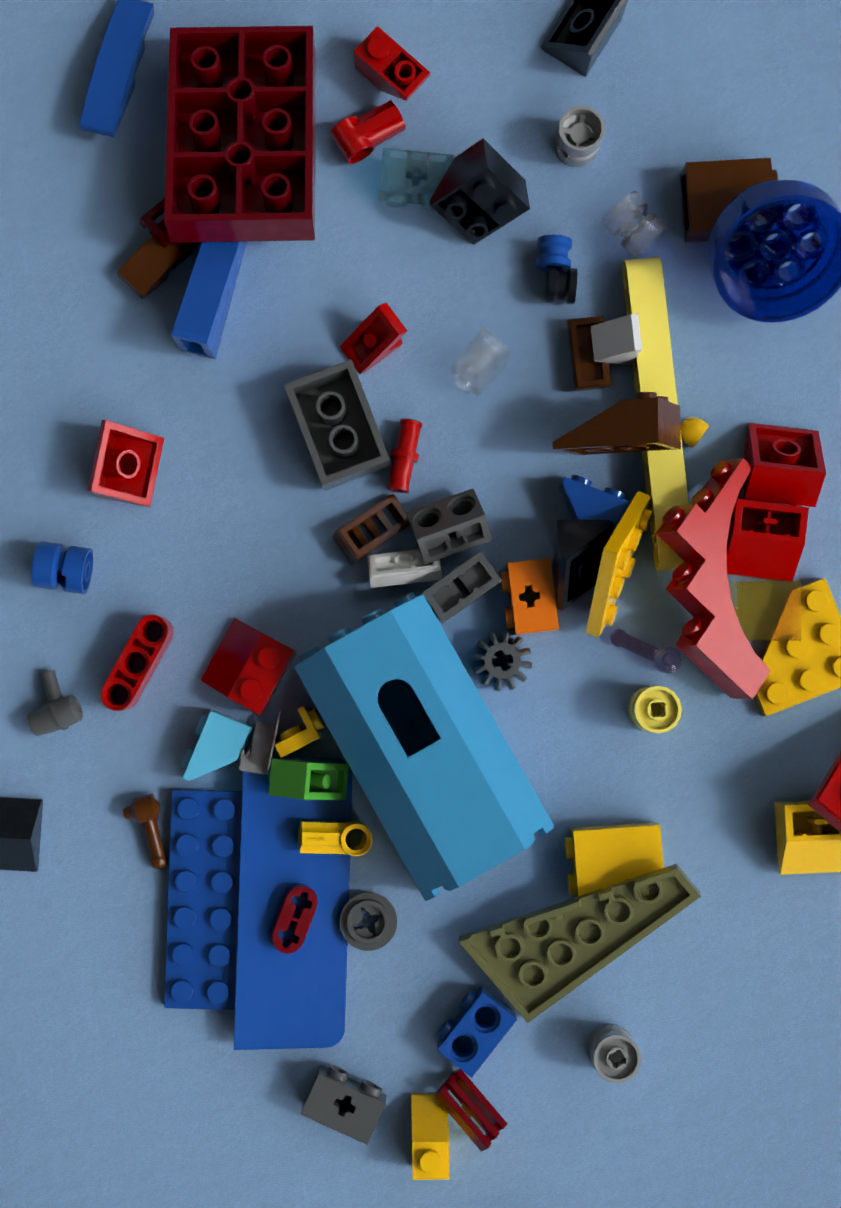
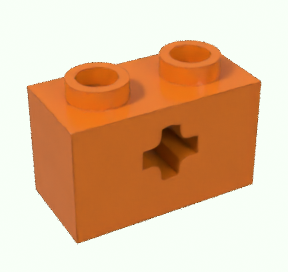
M551 558L508 562L505 565L506 571L500 572L502 593L509 592L510 607H504L506 628H513L514 635L559 630ZM525 588H529L531 594H537L538 598L532 602V607L527 608L526 601H520L519 596L525 593Z

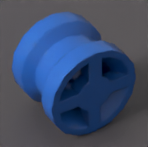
M554 234L538 237L537 247L540 249V256L536 259L537 269L548 271V267H556L559 271H567L571 268V260L568 258V251L572 248V239L570 237Z

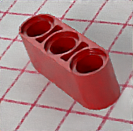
M147 615L138 622L102 687L101 700L108 709L113 711L129 710L138 702L173 638V626L166 618L157 615ZM159 622L163 627V635L159 640L152 642L147 636V628L151 623ZM136 653H141L146 660L145 668L140 673H135L130 668V659ZM119 684L126 687L128 691V698L122 705L117 704L112 698L113 689Z

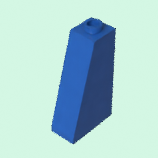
M247 241L201 243L171 334L182 351L216 359Z

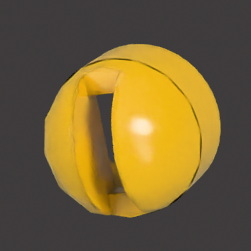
M689 417L680 425L681 438L687 445L694 448L710 425L700 418Z

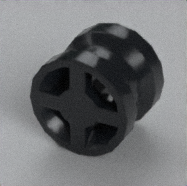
M548 267L545 292L546 303H553L556 300H564L567 304L575 303L577 268L559 271L556 267Z

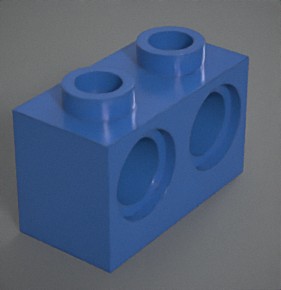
M480 986L476 993L470 990L458 1006L461 1012L454 1021L448 1018L436 1034V1037L439 1038L437 1041V1051L471 1078L517 1021L515 1012L483 986ZM484 1006L492 1008L495 1011L492 1020L488 1022L478 1021L475 1018V1013L479 1008ZM461 1035L468 1036L473 1041L471 1047L465 1051L455 1049L452 1043L456 1037Z

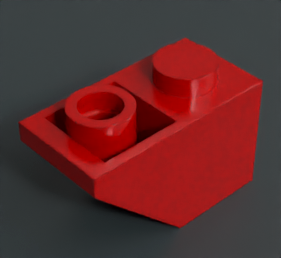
M378 26L353 51L356 70L380 91L405 101L430 76V72Z

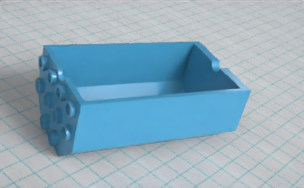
M412 592L394 602L396 608L383 614L381 609H377L363 617L361 621L364 625L353 632L346 627L328 637L331 644L323 649L316 646L298 656L301 662L294 666L421 895L427 901L440 894L437 888L443 886L444 890L448 891L459 888L527 849L536 839L533 835L535 832L538 831L542 836L555 828L425 596L422 594L415 597ZM390 680H403L413 688L441 738L407 757L378 704L379 690Z

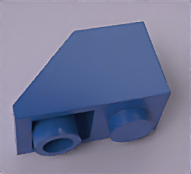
M572 475L571 479L564 477L559 489L573 520H610L614 523V532L631 503L624 499L625 494L608 487L604 491L591 487L592 481L582 476Z

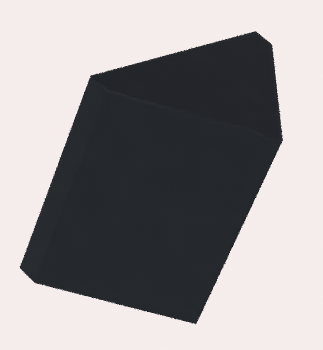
M569 0L542 43L541 49L586 77L621 22L628 0Z
M557 520L553 580L556 608L560 611L566 609L596 585L603 548L613 533L614 523L612 521Z
M0 797V870L38 871L43 799Z

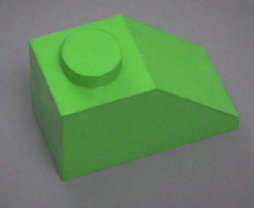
M272 758L268 795L302 800H346L349 764Z

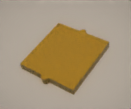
M801 581L737 582V607L734 609L741 629L748 641H801V615L805 613L804 607H801Z

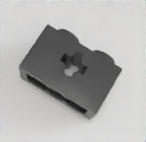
M321 1065L303 1103L301 1115L368 1145L386 1105V1094L381 1093L382 1088L371 1081L363 1080L362 1083H359L349 1078V1073L338 1066L329 1065V1068ZM345 1095L350 1096L351 1103L348 1102L346 1107L339 1105L340 1100H343Z

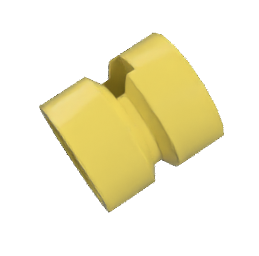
M647 686L633 693L627 710L632 723L642 731L663 733L668 732L677 725L681 718L682 707L680 699L672 690L661 686Z

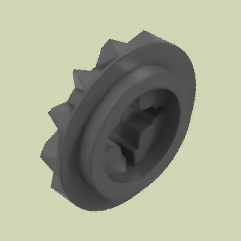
M373 892L356 894L345 903L341 911L340 929L342 935L350 945L357 949L372 951L382 948L393 938L396 932L397 915L395 908L386 897ZM362 907L371 916L383 914L374 922L375 935H373L371 930L369 931L367 926L354 928L362 920Z

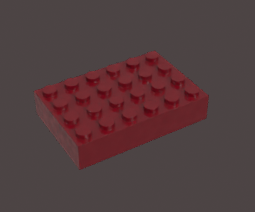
M313 26L170 28L164 222L171 243L315 241L316 48Z

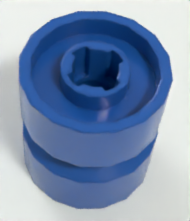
M40 541L36 547L32 562V585L51 590L61 585L65 592L86 594L93 571L94 557L92 548L70 546L67 550H64L62 544Z

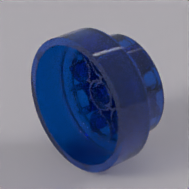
M797 180L765 181L739 193L717 219L711 231L707 247L709 269L724 302L736 313L748 319L775 323L805 316L832 298L841 287V211L832 197L815 185ZM801 204L796 210L789 211L792 206ZM813 233L809 238L802 239L805 235ZM778 234L774 239L767 240L769 236ZM743 235L740 239L731 241L733 237ZM791 262L788 266L780 268L784 263ZM756 263L753 267L745 269L747 265Z

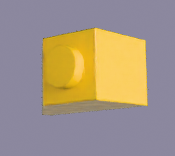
M411 1093L413 1180L450 1179L448 1112L434 1097L435 1093Z

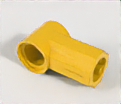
M353 820L346 822L300 821L298 829L299 853L362 856L369 851L373 842L372 833L369 828ZM352 829H360L362 841L356 847H348L345 840L346 835Z

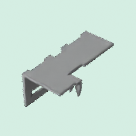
M280 711L276 725L256 721L251 743V756L249 750L245 754L244 749H242L239 770L269 775L279 727Z

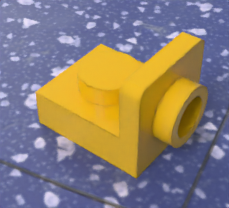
M306 705L297 709L307 729L301 731L299 725L279 734L282 741L275 744V747L281 758L322 737L319 730L323 729L324 726L315 709L309 711Z

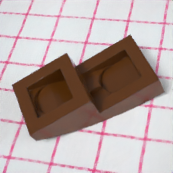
M152 236L119 269L117 276L143 299L167 280L168 274L172 269L194 253L195 244L192 242H174L164 248L160 244V239Z

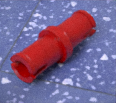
M406 418L400 419L396 448L391 450L390 455L393 462L389 482L386 487L390 491L409 493L413 465L418 463L419 458L416 450L420 430L423 425L419 421Z

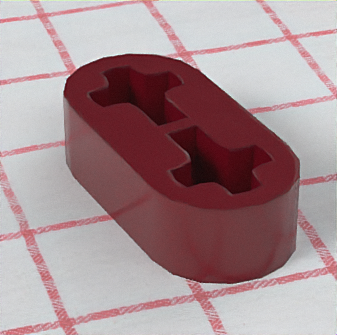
M295 884L286 890L270 931L271 942L282 953H294L301 948L317 909V895L305 884ZM302 892H305V898L309 900V904L307 907L301 906L297 916H293L296 905L291 901L292 897H299ZM292 920L294 921L292 932L296 935V939L294 941L288 940L286 945H282L283 940L278 934L280 930L287 931Z

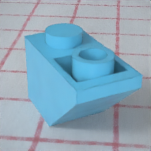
M216 710L210 711L208 716L202 715L195 730V735L200 736L195 749L189 748L181 764V768L186 770L183 779L190 781L240 760L242 749L245 750L254 726Z

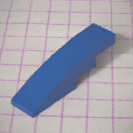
M141 0L117 1L88 87L79 123L81 130L115 137L135 87L134 75L145 51L144 38L154 16L153 3Z

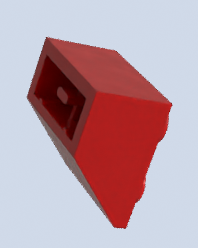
M737 499L731 515L727 540V574L792 582L805 545L809 507Z

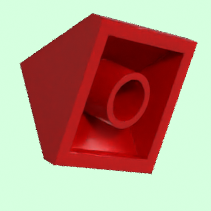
M102 420L87 491L100 498L150 507L164 438L108 420Z

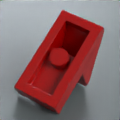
M386 302L377 306L339 347L349 360L352 359L358 373L363 374L403 344L401 337L407 332V329Z

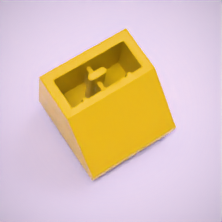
M810 800L774 802L778 874L780 875L841 872V832L808 805Z

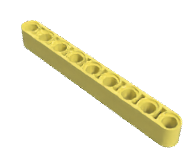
M660 257L623 260L622 277L626 314L638 313L642 350L632 364L635 393L656 392L657 396L668 397L669 402L678 405ZM682 438L681 449L642 452L646 494L651 495L648 510L653 511L650 530L654 564L657 572L674 571L684 562L656 534L663 524V516L670 508L676 505L689 504Z

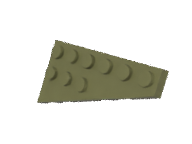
M677 864L459 936L458 942L525 1021L529 1023L696 901L701 895L700 891Z

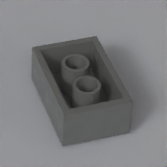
M352 359L284 384L324 491L391 466L390 458Z

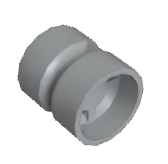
M575 106L568 109L562 115L554 147L558 158L564 164L571 167H583L590 164L596 158L605 133V123L602 116L594 108L588 106Z
M606 1024L598 1027L591 1034L588 1041V1053L596 1071L603 1079L611 1083H623L637 1074L641 1065V1054L634 1039L625 1028L617 1024Z

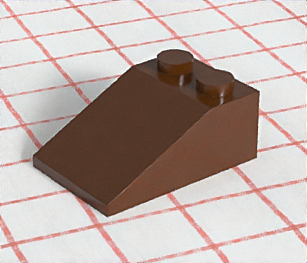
M656 392L635 393L634 399L619 401L553 441V450L579 456L681 449L680 406L669 402L668 397L657 396Z

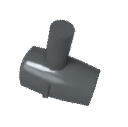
M55 670L41 673L48 703L29 712L27 715L28 725L36 736L68 729L69 726L81 721L83 717L81 704L73 695L62 697Z

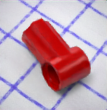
M390 100L359 118L351 116L343 119L331 129L330 134L347 163L352 165L367 158L377 145L406 130V125L397 106Z

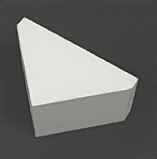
M638 313L591 326L595 362L621 365L634 363L642 350Z

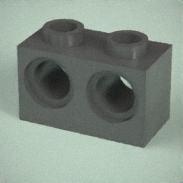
M473 488L406 512L414 539L425 565L492 541L486 515Z
M480 551L422 594L425 596L436 617L443 624L497 586L502 579L482 551Z

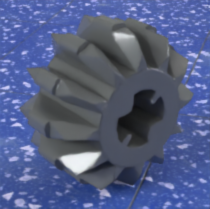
M503 631L501 643H498L494 632L489 633L488 638L492 646L489 647L484 641L479 640L477 646L485 651V654L473 653L471 655L472 660L483 661L482 666L475 667L472 670L473 673L479 674L483 671L488 673L481 680L483 686H486L492 677L496 678L494 682L495 691L501 690L502 679H505L509 690L515 689V683L511 676L514 675L518 680L524 682L527 677L518 670L519 667L525 669L532 668L531 662L521 661L520 658L530 654V648H524L520 651L516 649L523 640L520 636H517L511 644H508L509 631ZM497 651H501L503 656L509 655L511 658V663L506 664L509 668L505 671L501 667H494L492 665V659L497 658L494 656Z

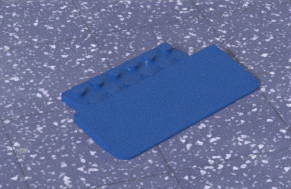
M272 756V758H274V759H297V760L322 761V762H334V763H346V764H348L346 761H344V760H342V759H339V758H322V757H282V758H281V757H273V756ZM350 766L348 770L346 800H302L268 795L269 775L243 771L242 791L172 790L164 1008L235 1010L234 1050L329 1048L338 1044L343 1038L345 1032L348 942L340 929V915L345 903L349 901L350 855L299 853L298 829L300 821H351L353 774ZM351 831L348 832L345 839L348 847L351 846ZM295 884H305L317 895V909L301 948L294 953H282L271 942V927L286 890ZM302 892L299 897H292L291 901L296 905L293 916H297L301 906H308L309 900L305 898V892ZM292 920L288 930H280L278 934L283 940L282 945H286L288 940L294 941L296 939V935L292 932L294 924Z

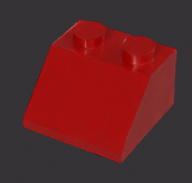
M748 423L744 459L752 466V469L743 484L744 499L816 507L826 476L819 431Z
M234 618L205 670L201 681L229 699L261 715L264 714L297 651Z

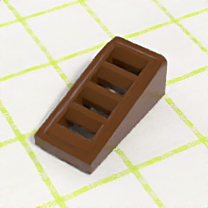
M391 494L337 529L332 538L349 563L353 565L410 526L406 511L395 495ZM385 508L389 510L398 523L394 527L382 511ZM372 517H376L386 531L385 533L381 534L371 520ZM362 524L373 538L371 542L367 540L360 530L359 526ZM349 533L353 535L357 543L360 545V549L357 548L352 539L349 537Z

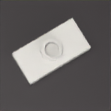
M419 549L367 555L371 588L407 585L442 579L440 559L425 565Z

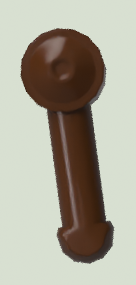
M153 794L135 797L131 805L123 809V815L125 819H134L139 824H143L151 857V865L155 869H162L167 865V859L157 825L160 804Z

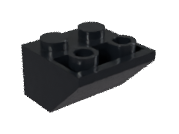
M484 138L453 159L429 201L430 206L473 245L530 209L526 180Z

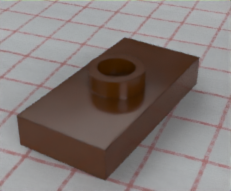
M603 316L568 319L567 321L575 392L611 387L609 363L595 362L591 326L603 323Z

